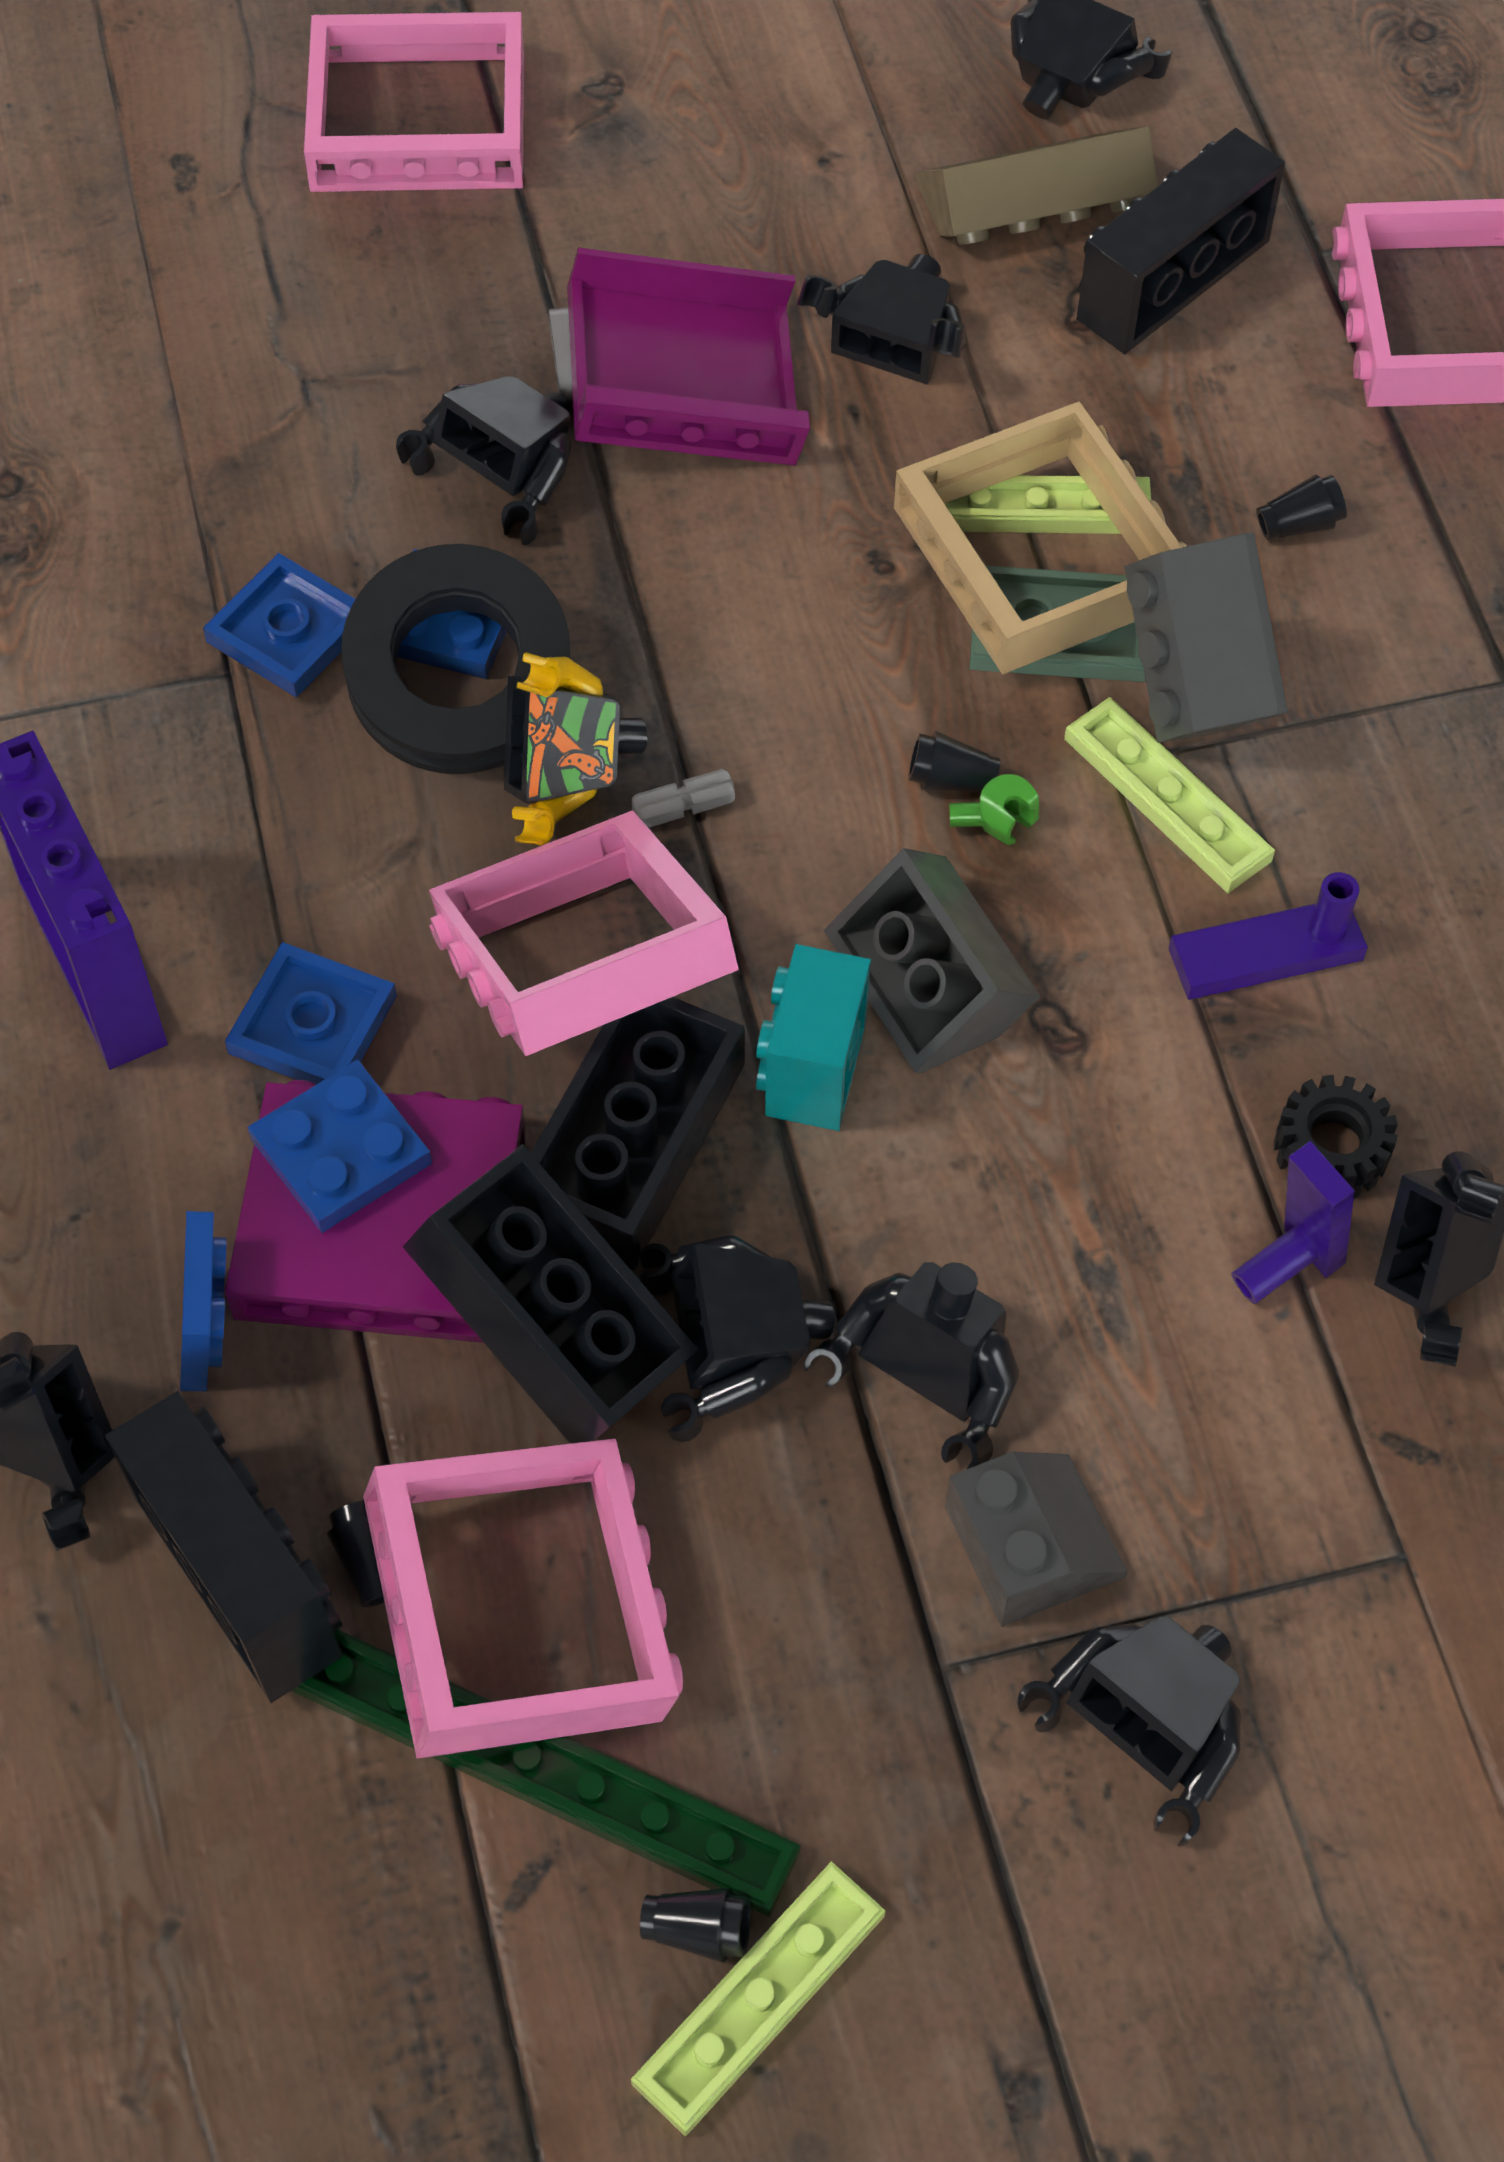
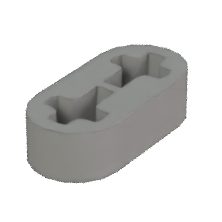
M568 307L549 309L550 334L558 393L562 394L567 401H573Z

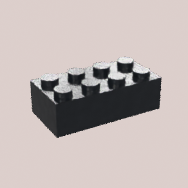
M1236 127L1217 142H1209L1195 159L1182 169L1171 171L1164 178L1161 185L1145 197L1134 199L1125 209L1124 213L1107 226H1099L1090 234L1083 250L1085 259L1082 280L1078 287L1080 296L1076 319L1124 355L1269 242L1285 161Z
M674 997L602 1026L531 1152L534 1158L631 1270H635L641 1251L652 1239L745 1065L744 1025Z
M523 1144L433 1213L403 1245L404 1250L570 1444L597 1439L699 1350Z
M176 1391L105 1435L136 1502L270 1703H273L344 1657L334 1634V1631L342 1627L343 1623L327 1598L331 1595V1592L326 1582L309 1558L303 1562L300 1560L291 1546L295 1541L285 1522L274 1507L268 1510L265 1509L256 1495L260 1491L255 1480L238 1456L231 1460L222 1446L225 1440L218 1426L204 1407L193 1413L179 1391Z

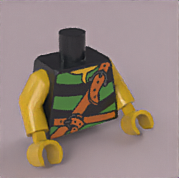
M526 652L523 654L522 661L531 665L528 678L508 676L504 790L525 803H532L528 807L515 806L512 809V818L524 820L523 831L519 836H515V842L542 846L550 842L555 824L592 799L598 788L611 786L615 783L617 779L618 754L643 753L647 746V728L642 718H620L619 700L603 692L600 679L570 658H544Z

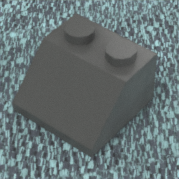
M1010 1452L950 1476L945 1508L1001 1627L1126 1578L1128 1572L1069 1454Z

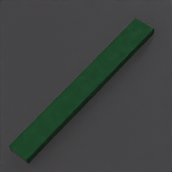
M337 1629L334 1631V1634L344 1657L291 1691L414 1749L396 1656ZM448 1681L454 1707L493 1702ZM568 1736L432 1756L436 1760L709 1889L731 1887L734 1895L749 1897L751 1909L768 1917L771 1916L800 1854L801 1845Z

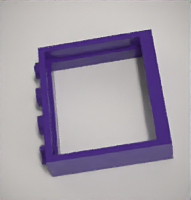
M34 730L0 743V833L19 885L109 1070L167 1046V1039L131 923ZM109 911H112L116 922L111 924L105 914Z

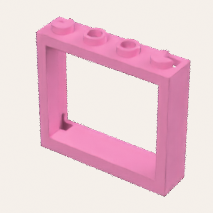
M521 12L311 15L304 157L310 192L523 188L524 42ZM498 44H505V47H498ZM341 46V49H329V47ZM505 60L504 133L325 136L329 63ZM496 161H510L511 167H496ZM322 164H334L335 170H322Z
M1504 199L1346 203L1341 227H1334L1332 230L1334 239L1332 258L1341 262L1338 279L1339 298L1341 301H1348L1346 337L1348 342H1355L1357 351L1355 352L1353 364L1354 379L1359 378L1363 382L1367 407L1504 403V352L1391 356L1371 250L1504 246Z
M633 810L429 890L437 915L430 918L432 924L429 927L437 946L441 951L448 950L451 962L459 978H468L470 988L478 1005L481 1008L488 1006L492 1021L499 1035L502 1038L511 1035L525 1056L739 970L726 916ZM629 878L632 879L674 929L520 992H517L479 939V937Z
M616 1438L374 1467L363 1498L416 1759L663 1722L683 1689L682 1668L677 1655L668 1651L663 1631L667 1621L665 1599L659 1588L652 1587L647 1567L651 1557L650 1539L643 1524L637 1525L632 1506L635 1497L634 1475L629 1463L621 1462ZM591 1482L638 1681L454 1707L411 1503Z

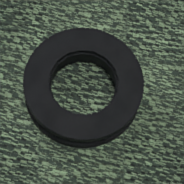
M442 544L426 547L404 555L385 566L364 586L356 597L347 616L342 635V664L349 698L360 723L367 733L388 753L401 761L427 771L443 774L476 773L505 765L508 684L502 692L486 702L458 709L431 705L412 694L397 673L396 661L400 644L414 626L434 614L456 610L484 614L502 625L516 643L519 657L514 676L528 678L531 665L522 661L523 654L526 652L544 658H570V638L567 622L558 600L548 585L534 571L517 559L497 550L470 544Z

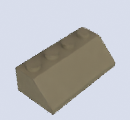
M1149 126L1114 130L915 172L917 185L940 237L957 236L958 245L990 239V228L1008 225L1010 234L1042 228L1041 217L1059 214L1060 223L1091 218V207L1110 203L1111 212L1124 211L1134 199L1147 195L1158 187Z

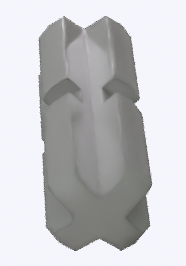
M719 769L682 780L684 786L677 788V785L672 783L635 794L632 797V810L649 828L685 817L683 812L690 809V813L693 815L730 804L735 800V788L728 771Z

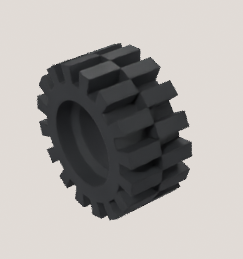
M1334 1075L1322 1076L1319 1088H1317L1313 1079H1310L1302 1084L1300 1093L1296 1090L1292 1092L1288 1097L1286 1106L1283 1108L1274 1139V1150H1279L1276 1159L1280 1170L1288 1167L1289 1156L1311 1141L1355 1190L1354 1198L1359 1197L1362 1187L1369 1192L1376 1186L1379 1177H1383L1398 1137V1135L1394 1134L1398 1126L1396 1115L1387 1116L1391 1105L1385 1097L1375 1103L1372 1101L1376 1089L1368 1083L1359 1092L1353 1089L1356 1080L1353 1077L1345 1076L1342 1086H1335ZM1321 1122L1342 1124L1350 1128L1358 1136L1359 1147L1354 1152L1348 1154L1327 1151L1313 1140L1311 1129Z

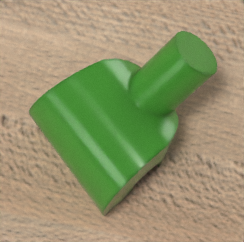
M1004 774L990 780L983 788L980 802L949 803L950 828L981 826L989 835L1007 845H1012L1016 843L1015 837L1011 835V831L1016 823L1015 821L1030 828L1039 820V796L1032 785L1018 775Z

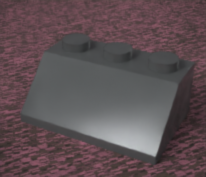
M1254 532L1160 552L1124 566L1127 579V596L1132 605L1138 637V654L1143 663L1150 700L1149 713L1154 722L1157 743L1214 735L1288 713Z
M903 848L823 930L838 953L871 959L868 1000L916 1073H924L1000 1037L1041 997L946 856Z

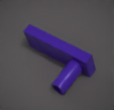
M1342 872L1331 873L1322 882L1316 904L1171 936L1168 949L1187 999H1195L1363 961L1368 946L1353 913L1359 895L1358 882L1349 874Z
M1311 1141L1289 1156L1284 1231L1286 1233L1231 1273L1238 1289L1253 1304H1257L1311 1263L1315 1265L1325 1278L1346 1264L1355 1190Z

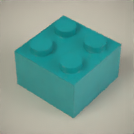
M795 944L789 968L778 966L771 994V1004H775L772 1021H763L756 1052V1058L761 1059L756 1080V1090L766 1091L765 1116L840 1131L866 1027L871 959Z

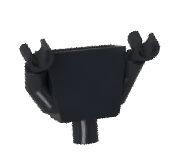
M1028 0V3L1012 16L1010 22L1012 55L1019 63L1022 80L1032 86L1023 101V106L1031 114L1041 119H1050L1061 99L1080 108H1086L1092 104L1097 96H1105L1137 77L1144 76L1150 79H1160L1166 74L1172 56V51L1169 49L1166 52H1155L1156 40L1151 37H1146L1142 47L1137 48L1138 38L1135 18L1094 0Z
M917 254L912 257L907 267L885 259L879 260L874 263L865 275L860 274L838 286L833 281L822 276L807 275L805 277L797 304L814 307L818 315L825 318L828 315H832L831 353L928 385L938 352L959 358L961 350L966 344L965 326L962 322L960 310L956 305L949 302L951 285L946 279L939 277L941 267L933 257Z
M506 376L479 384H459L442 395V400L422 421L426 426L421 431L408 430L399 435L396 442V450L401 463L404 464L410 459L409 464L413 473L419 476L429 472L434 465L435 459L430 447L434 443L510 495L515 496L521 492L524 495L523 499L508 503L502 510L501 519L505 536L514 523L526 522L522 527L520 537L522 545H528L535 540L538 533L535 511L539 504L546 506L567 467L571 451V441L567 436L571 410L568 401L562 394L551 392L542 395L516 377Z
M1462 1151L1448 1154L1441 1164L1442 1168L1409 1172L1402 1175L1374 1283L1375 1286L1413 1307L1417 1328L1420 1333L1424 1334L1420 1359L1454 1367L1457 1364L1463 1327L1450 1325L1447 1305L1454 1298L1490 1275L1495 1267L1504 1234V1185L1494 1182L1490 1169L1470 1154Z
M726 1235L681 1245L678 1248V1253L671 1254L669 1249L662 1244L652 1243L646 1245L640 1253V1260L644 1268L662 1267L657 1271L642 1273L639 1276L640 1281L654 1295H661L673 1289L679 1327L699 1349L685 1362L690 1389H701V1396L693 1399L688 1394L673 1393L665 1398L661 1406L664 1417L673 1415L680 1410L691 1412L690 1418L685 1423L675 1425L668 1431L671 1438L675 1441L685 1442L695 1438L701 1431L703 1425L702 1417L710 1414L714 1419H718L757 1401L789 1378L792 1367L809 1349L810 1339L827 1340L833 1333L835 1315L830 1301L802 1299L797 1269L790 1261L772 1258L737 1236Z
M925 1262L912 1277L900 1272L869 1284L863 1289L835 1328L839 1331L836 1338L823 1341L807 1355L804 1362V1369L808 1371L821 1355L829 1357L834 1362L836 1370L834 1376L828 1380L825 1386H833L851 1369L853 1364L851 1350L857 1345L862 1347L858 1356L964 1423L970 1416L971 1421L967 1429L948 1438L944 1442L941 1451L942 1460L948 1463L958 1456L963 1443H965L972 1453V1460L967 1469L987 1462L992 1457L993 1444L987 1432L990 1426L997 1428L1019 1376V1369L1009 1340L1004 1336L1006 1323L1005 1309L1000 1303L976 1289L978 1277L969 1266L955 1262L945 1264L943 1267L938 1266L934 1262Z
M11 1332L0 1340V1465L36 1478L50 1488L52 1509L42 1512V1517L52 1545L58 1551L90 1537L89 1527L83 1516V1508L86 1504L84 1484L115 1457L105 1437L112 1429L77 1345H33L32 1340L27 1334Z
M1159 1616L1143 1627L1130 1623L1094 1628L1051 1668L1055 1675L1048 1682L1032 1681L1024 1685L1018 1695L1017 1703L1020 1712L1024 1711L1033 1700L1038 1698L1047 1699L1052 1703L1048 1712L1041 1715L1035 1723L1036 1731L1047 1732L1055 1728L1060 1721L1062 1714L1060 1700L1071 1691L1072 1693L1066 1704L1171 1792L1179 1783L1185 1788L1180 1797L1165 1802L1157 1811L1153 1821L1156 1832L1167 1812L1179 1811L1186 1816L1189 1822V1829L1177 1846L1188 1843L1198 1832L1200 1815L1197 1810L1203 1800L1212 1801L1240 1753L1241 1713L1236 1704L1230 1699L1239 1685L1240 1679L1238 1673L1225 1663L1231 1654L1230 1642L1223 1632L1214 1626L1202 1625L1191 1635L1173 1619Z

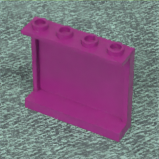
M578 247L567 285L575 441L796 466L810 430L809 412L797 410L787 314V304L795 285V276Z
M293 1080L286 1084L266 1082L259 1119L316 1084L305 1080ZM430 1091L417 1092L414 1095L385 1093L429 1149L432 1164L323 1233L319 1231L254 1144L225 1288L233 1319L484 1343L404 1250L403 1245L433 1213L519 1148L520 1144H525L526 1128L523 1105L511 1104L497 1097H484L477 1101L451 1099Z

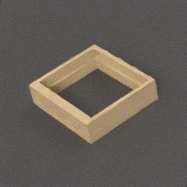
M1080 401L896 470L895 511L1002 675L1135 622L1132 605L1127 596V580L1022 621L945 506V503L1068 457L1139 560L1160 552L1187 547L1184 542H1178L1166 525L1163 511L1158 503L1154 500L1149 501L1142 491L1130 463L1126 460H1121L1109 444L1103 425L1097 427Z

